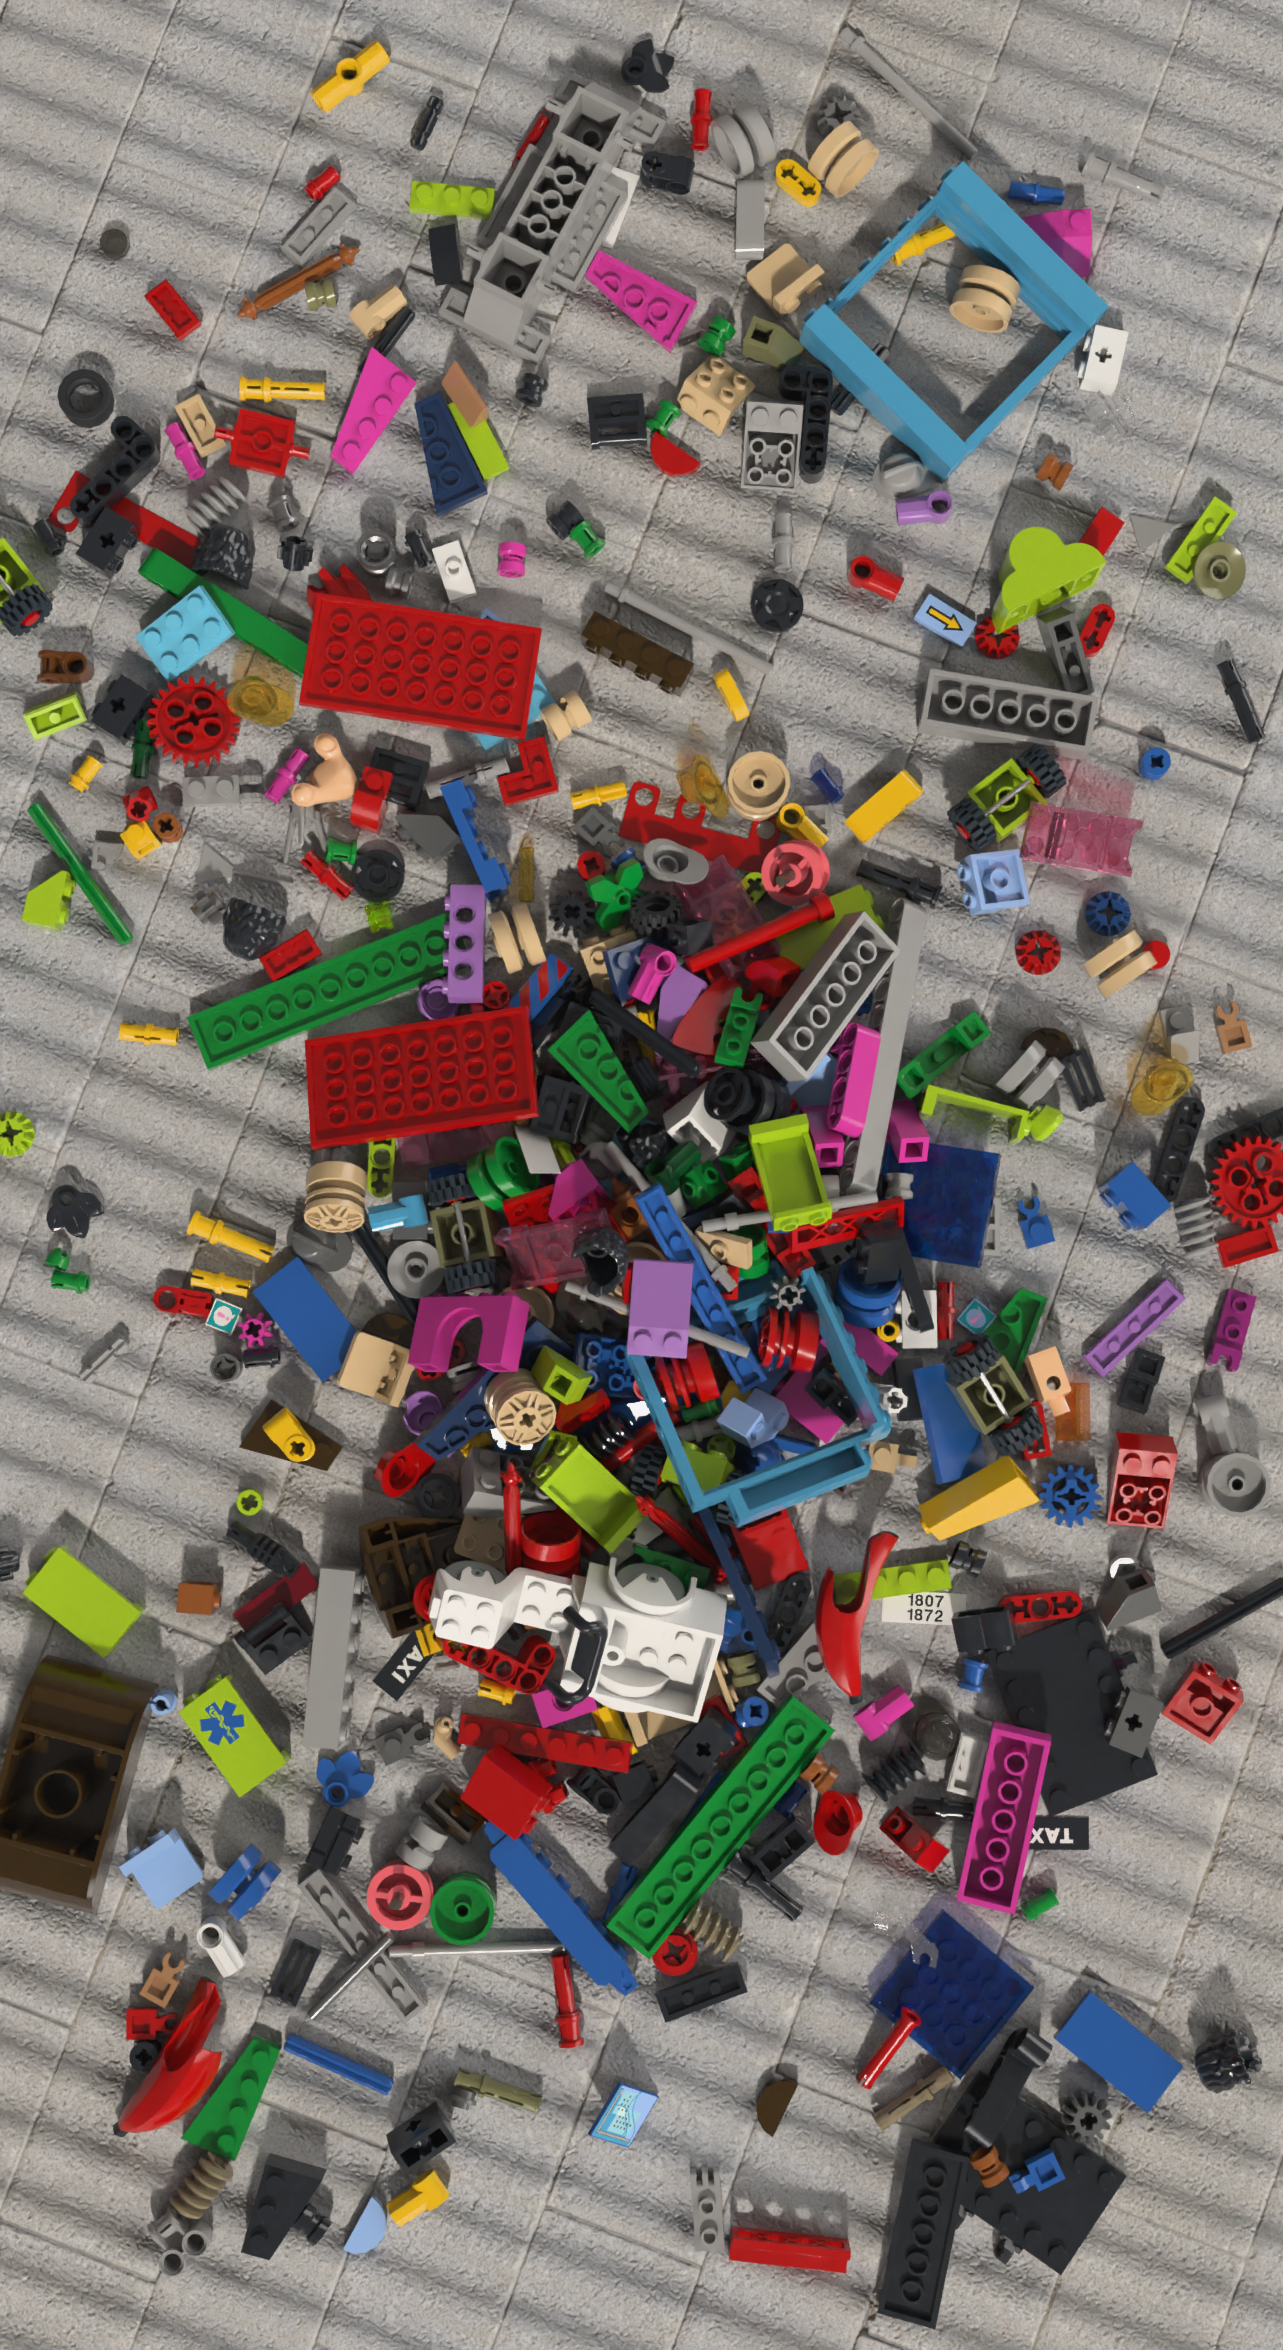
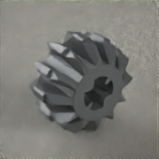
M1084 2090L1080 2091L1079 2099L1070 2094L1069 2099L1072 2104L1062 2105V2109L1066 2114L1061 2116V2121L1063 2124H1067L1065 2128L1068 2135L1074 2134L1075 2140L1079 2143L1085 2137L1088 2144H1092L1094 2135L1103 2140L1104 2136L1101 2129L1110 2130L1111 2126L1106 2120L1112 2118L1110 2110H1106L1108 2104L1105 2099L1098 2100L1096 2092H1092L1087 2097ZM1089 2112L1088 2121H1083L1085 2113Z

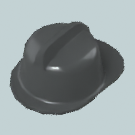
M304 1217L291 1225L287 1233V1247L291 1254L295 1257H300L303 1262L326 1272L338 1271L344 1268L351 1260L353 1253L352 1242L345 1232L331 1233L309 1226L305 1222Z

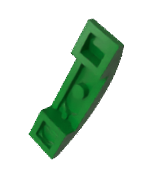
M975 1011L971 1012L898 1071L896 1082L909 1099L913 1098L956 1060L989 1036L991 1032Z

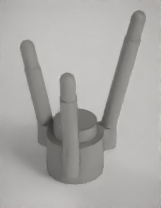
M294 802L292 803L283 863L286 864L289 861L295 826L298 827V844L303 846L305 828L312 827V822L315 823L322 852L325 855L326 839L321 825L320 812L315 811V805L302 807L297 806ZM332 861L326 862L329 866L332 865Z

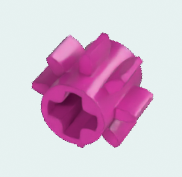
M259 1312L256 1319H253V1316L247 1313L246 1318L248 1321L238 1323V1326L243 1328V1333L238 1338L249 1339L248 1347H252L255 1341H258L261 1346H265L264 1338L266 1336H274L273 1333L268 1332V1326L272 1325L273 1321L264 1322L262 1320L264 1313ZM252 1323L261 1325L262 1329L258 1331L260 1336L250 1334V1330L253 1329Z

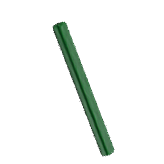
M40 803L30 806L27 812L118 943L122 946L128 944L133 939V935Z

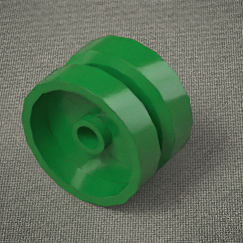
M511 1137L499 1138L490 1144L488 1148L471 1156L467 1162V1176L473 1191L485 1205L493 1210L503 1211L502 1202L504 1200L536 1190L540 1185V1174L529 1172L519 1141Z
M463 1871L453 1873L442 1880L434 1893L430 1907L431 1923L437 1934L447 1942L457 1945L472 1944L484 1937L492 1926L497 1905L495 1891L490 1883L477 1873ZM460 1905L467 1907L466 1912L459 1910Z

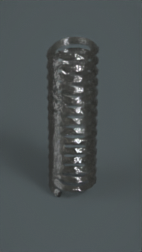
M703 330L678 340L679 347H684L697 341Z

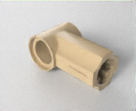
M390 284L369 302L364 300L358 303L351 310L349 318L367 339H372L382 332L389 319L395 316L402 307L408 305L407 300L397 286Z

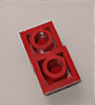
M1101 506L1086 527L1085 533L1078 543L1088 544L1096 548L1104 556L1125 522Z

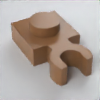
M1235 1001L1229 1003L1231 1011L1228 1015L1222 1012L1221 1005L1214 1008L1215 1016L1223 1024L1215 1027L1222 1055L1252 1047L1245 1019L1240 1021L1236 1019L1238 1005Z
M169 1950L163 1957V1969L155 1966L140 1992L141 1996L164 2009L181 1981L174 1974L180 1972L187 1961L183 1957L179 1965H173L170 1962V1957L173 1954L172 1950Z

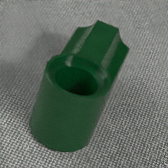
M685 1138L664 1158L660 1157L650 1161L646 1165L644 1173L652 1185L659 1182L668 1196L679 1188V1178L695 1165L703 1155L690 1140Z

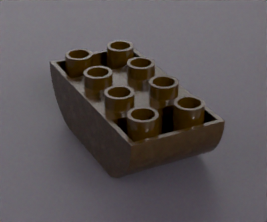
M46 1655L42 1659L22 1699L0 1773V1890L94 1915L97 1914L151 1718V1704L154 1703L152 1700L157 1696L160 1684L52 1655Z

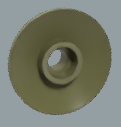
M1215 542L1207 545L1200 551L1193 569L1194 580L1198 589L1205 596L1220 600L1233 596L1241 588L1246 575V565L1241 552L1234 545L1227 542ZM1214 566L1217 568V575H1216V576H1214V574H1213V567H1214Z

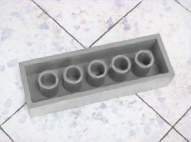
M930 668L926 677L917 732L1020 750H1028L1037 743L1043 749L1045 748L1049 755L1085 760L1090 753L1099 697Z
M865 911L845 914L750 1043L788 1082L808 1080L901 950Z
M326 1564L320 1568L302 1746L337 1750L350 1736L351 1720L346 1719L347 1712L353 1707L354 1691L349 1689L350 1683L355 1679L357 1672V1662L352 1660L353 1653H355V1650H358L360 1642V1632L355 1631L356 1624H358V1621H361L363 1613V1603H358L359 1594H361V1591L364 1592L366 1574H361L362 1567Z

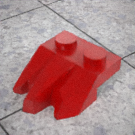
M345 563L339 567L340 575L337 577L333 576L322 565L317 571L322 586L319 588L313 585L307 586V603L313 613L317 593L368 601L373 600L357 575Z

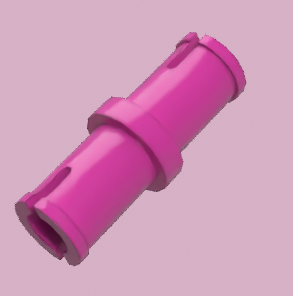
M172 423L166 427L165 433L175 448L174 454L177 460H181L190 480L201 478L206 473V470L196 455L197 449L194 443L190 442L181 423Z
M295 747L283 767H278L276 770L277 775L263 793L264 796L272 802L279 804L291 784L295 785L297 782V775L310 757Z

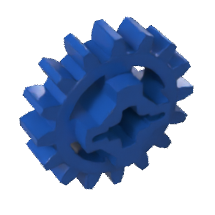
M1071 1464L1066 1465L1065 1471L1060 1466H1056L1055 1475L1047 1472L1048 1482L1039 1483L1041 1487L1045 1488L1044 1492L1037 1493L1038 1497L1044 1498V1502L1039 1505V1508L1049 1510L1045 1517L1050 1519L1055 1516V1524L1059 1526L1065 1520L1066 1527L1072 1528L1073 1521L1082 1526L1083 1517L1092 1520L1091 1509L1099 1510L1100 1508L1094 1502L1102 1498V1495L1096 1494L1094 1491L1100 1487L1099 1483L1090 1482L1094 1475L1088 1473L1084 1476V1468L1080 1466L1074 1472ZM1063 1478L1062 1484L1056 1490H1052L1054 1484ZM1076 1478L1084 1483L1087 1491L1081 1490L1077 1486ZM1070 1488V1492L1081 1495V1497L1071 1498L1069 1503L1068 1500L1057 1495L1068 1493ZM1051 1501H1057L1062 1506L1063 1514L1054 1508ZM1082 1502H1087L1084 1508L1077 1513V1507Z

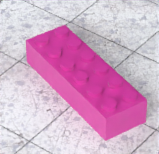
M993 1721L956 1900L1015 1915L1051 1746V1734Z

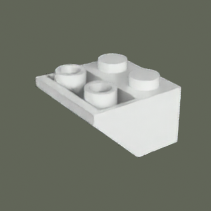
M708 1081L663 1114L666 1131L678 1144L686 1138L700 1150L703 1156L697 1162L699 1165L709 1159L712 1162L723 1154L736 1134L735 1131L727 1129L720 1121L712 1118L706 1112L704 1092ZM714 1088V1090H713L712 1096L715 1095V1092H716V1089H715V1088Z

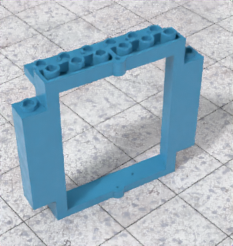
M776 1259L770 1261V1269L761 1277L755 1279L739 1277L738 1300H724L738 1326L763 1317L768 1305L775 1306L774 1302L776 1299H770L767 1295L768 1292L773 1291V1285L770 1281L780 1279L781 1273H784L788 1278L787 1272L783 1267H779ZM813 1267L801 1271L797 1285H803L806 1291L800 1293V1299L802 1302L806 1301L810 1311L818 1312L819 1331L831 1355L834 1368L842 1379L864 1430L702 1492L646 1363L647 1360L655 1357L627 1354L626 1345L624 1354L692 1513L726 1501L736 1526L740 1527L867 1477L871 1470L872 1460L867 1449H862V1447L886 1438L891 1431L892 1421L887 1410H883L878 1401L880 1400V1395L874 1383L871 1384L868 1380L866 1363L862 1357H858L854 1349L856 1347L854 1337L850 1331H846L842 1323L844 1322L843 1313L840 1307L835 1306L831 1299V1287L827 1280L823 1281L820 1273H815ZM719 1280L715 1283L719 1292H728ZM789 1287L785 1288L786 1291L782 1294L783 1296H787V1291L791 1290ZM691 1304L689 1324L705 1330ZM688 1337V1343L697 1341L696 1339Z

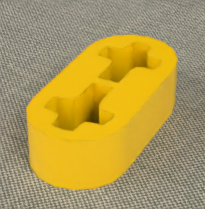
M785 159L778 163L775 171L777 185L802 206L811 207L817 204L821 194L819 181L792 159ZM790 170L793 171L792 178L790 176L782 177L783 171L786 173ZM804 188L806 190L813 188V195L810 193L806 196L803 195Z
M727 668L713 674L716 686L733 719L738 722L748 717L749 711Z

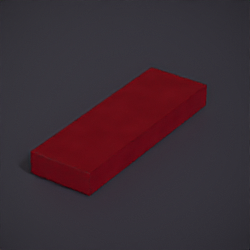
M303 1562L294 1578L284 1576L233 1613V1615L245 1631L274 1609V1605L279 1601H283L288 1608H291L317 1589L319 1581L306 1563Z

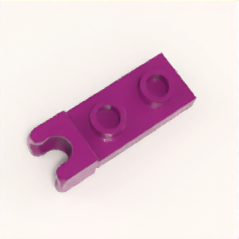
M1232 1288L1226 1290L1212 1344L1209 1346L1206 1365L1216 1364L1220 1355H1222L1227 1360L1226 1370L1228 1372H1236L1238 1370L1257 1296Z

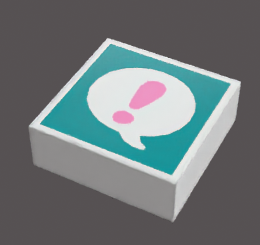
M216 1298L205 1325L233 1335L244 1309Z

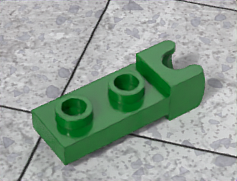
M740 987L734 991L716 1052L715 1062L743 1069L762 1007L763 994L757 993L752 1002H745L741 997L742 989Z
M633 1543L634 1552L643 1557L639 1564H651L670 1571L682 1582L685 1592L688 1591L691 1577L697 1578L696 1588L704 1590L711 1570L710 1567L653 1549V1547L641 1543Z

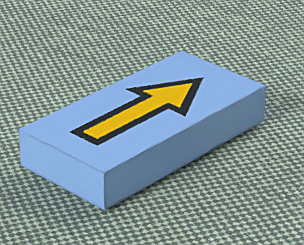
M931 594L927 596L914 617L916 622L960 649L977 624V622Z

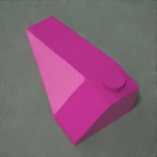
M1091 209L1059 210L1021 217L1080 278L1089 276L1092 247Z

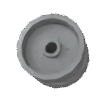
M746 101L733 109L732 117L724 114L711 122V132L718 152L736 178L741 179L753 172L754 164L761 167L775 159L776 150L770 131L759 111L750 102Z
M1036 1040L1023 1051L993 1085L1003 1096L1009 1095L1019 1085L1021 1089L1013 1097L1012 1104L1022 1110H1027L1035 1101L1038 1102L1054 1085L1055 1079L1065 1068V1065L1056 1057L1049 1058L1041 1067H1038L1037 1064L1045 1056L1046 1049Z
M1223 1452L1213 1455L1204 1463L1199 1473L1198 1488L1202 1499L1211 1509L1221 1514L1236 1517L1254 1514L1265 1505L1270 1495L1271 1481L1267 1469L1258 1459L1248 1454ZM1237 1479V1483L1234 1484L1236 1488L1233 1489L1232 1482Z

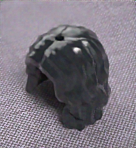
M218 524L211 528L209 533L201 540L199 547L194 550L190 570L198 575H204L211 570L222 573L238 581L239 585L247 590L249 589L252 577L251 569L253 568L251 543L247 535L240 529Z
M232 897L222 917L224 927L223 944L235 957H240L246 961L259 959L277 942L278 934L282 933L285 924H287L286 918L267 908Z
M646 1123L644 1125L638 1124L630 1133L623 1127H619V1130L616 1132L617 1139L623 1148L622 1153L650 1183L644 1173L646 1165L653 1159L664 1158L673 1150L671 1136L667 1133L666 1127L661 1126V1124Z
M605 1225L586 1229L574 1238L571 1258L576 1259L580 1256L585 1266L586 1277L591 1280L587 1290L598 1298L602 1294L608 1295L613 1292L616 1286L621 1284L626 1277L629 1261L626 1240L613 1228H608Z
M1229 2029L1224 2033L1220 2032L1208 2037L1204 2043L1197 2047L1194 2056L1195 2068L1202 2085L1207 2090L1213 2091L1216 2094L1232 2089L1235 2084H1251L1252 2081L1248 2072H1259L1262 2060L1258 2057L1256 2046L1250 2042L1249 2037L1242 2030L1237 2031L1236 2029Z

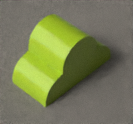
M1029 527L1020 531L1011 541L999 570V582L1002 588L992 609L991 616L997 634L1094 586L1106 564L1103 555L1096 548L1088 544L1071 543L1064 545L1057 534L1043 527Z

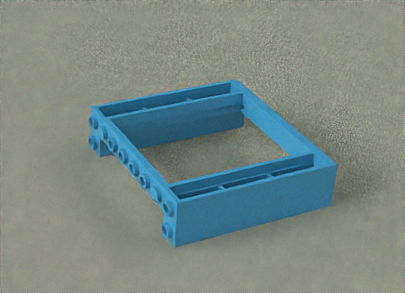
M964 161L956 168L953 165L948 168L941 177L942 182L936 189L938 193L932 199L928 196L917 208L919 212L913 219L908 216L898 227L899 233L893 239L889 236L878 248L879 254L874 259L869 256L859 267L860 273L854 279L850 276L839 288L841 293L835 299L829 297L818 310L814 307L807 313L803 319L805 323L800 328L802 333L799 342L941 483L967 459L1097 325L1109 307ZM934 214L987 266L1002 270L1011 275L1021 287L1018 297L1062 340L965 442L837 316L846 304Z

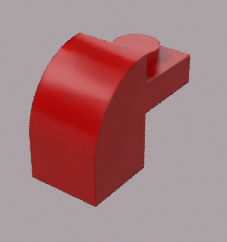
M365 765L359 788L355 791L351 807L350 822L353 827L380 834L388 809L386 799L393 780V773Z
M784 956L751 963L744 977L751 981L747 1001L752 1002L757 993H762L763 1002L761 1010L774 1007L776 997L786 995L798 979L801 967Z

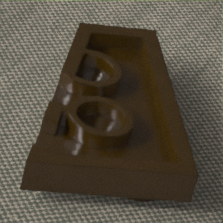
M271 1399L239 1448L291 1461L280 1447L270 1439L262 1427L284 1406ZM292 1412L300 1422L301 1427L314 1441L316 1450L312 1458L307 1461L291 1462L328 1471L344 1446ZM296 1443L298 1447L295 1451L296 1454H304L303 1447L305 1444Z

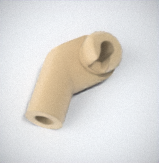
M444 1716L439 1717L434 1723L433 1742L450 1760H453L461 1749L451 1740L453 1721L451 1718Z

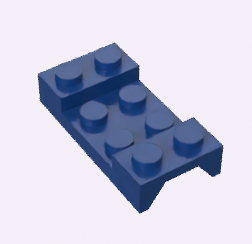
M459 779L440 787L445 804L477 877L485 890L488 902L509 894L507 885L512 883L504 862L498 864L495 857L489 859L482 841L478 843L475 841V838L479 836L472 818L476 817L474 808L478 807L470 785L464 787L462 780Z

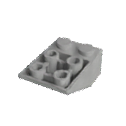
M747 397L741 488L796 492L803 401Z
M471 1447L460 1468L464 1514L485 1518L504 1517L503 1489L506 1484L503 1478L500 1477V1473L507 1469L510 1462L514 1464L515 1469L523 1477L522 1482L517 1483L520 1490V1514L556 1510L557 1504L529 1477V1469L534 1459Z

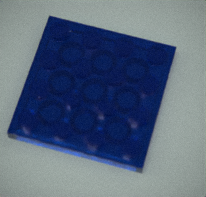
M887 1142L881 1174L883 1178H885L887 1173L914 1175L913 1182L910 1184L913 1198L903 1199L904 1227H902L912 1257L981 1269L1001 1154L929 1143L927 1161L898 1163L891 1145Z
M942 1909L871 1996L869 2002L894 2024L901 2016L900 2011L903 2007L913 2010L922 2022L920 2026L914 2027L909 2036L961 2080L1035 1987L948 1912Z

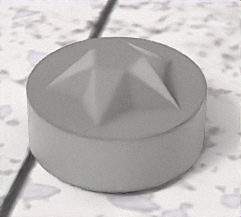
M1119 1554L1110 1562V1573L1115 1581L1119 1577L1140 1570L1137 1559L1130 1554Z

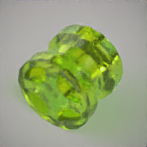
M382 901L378 906L365 905L371 933L378 932L380 928L384 927L387 929L394 928L388 901Z

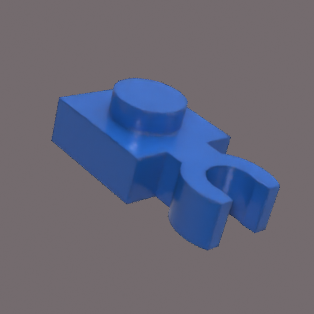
M1037 1196L1031 1197L1033 1207L1030 1210L1024 1207L1022 1200L1017 1201L1018 1211L1025 1215L1026 1220L1018 1222L1026 1249L1055 1241L1048 1215L1039 1216L1038 1214L1040 1200Z

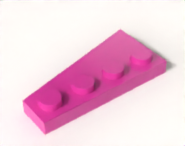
M598 250L586 272V279L671 353L693 314L697 301Z
M373 347L369 349L367 359L348 405V410L329 456L350 474L356 471L417 383Z

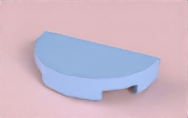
M373 2194L345 2243L344 2251L353 2254L365 2253L375 2248L382 2240L387 2226L386 2212L382 2202Z

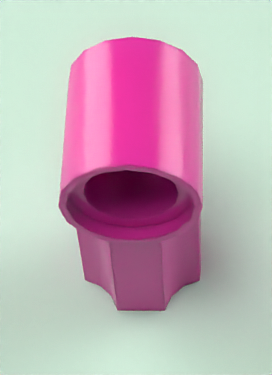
M654 944L647 945L641 951V966L627 991L629 995L649 1005L664 976L670 975L675 970L677 959L672 952Z
M897 1685L876 1702L872 1701L863 1706L853 1715V1718L868 1739L872 1741L890 1728V1724L914 1707V1704L901 1686Z

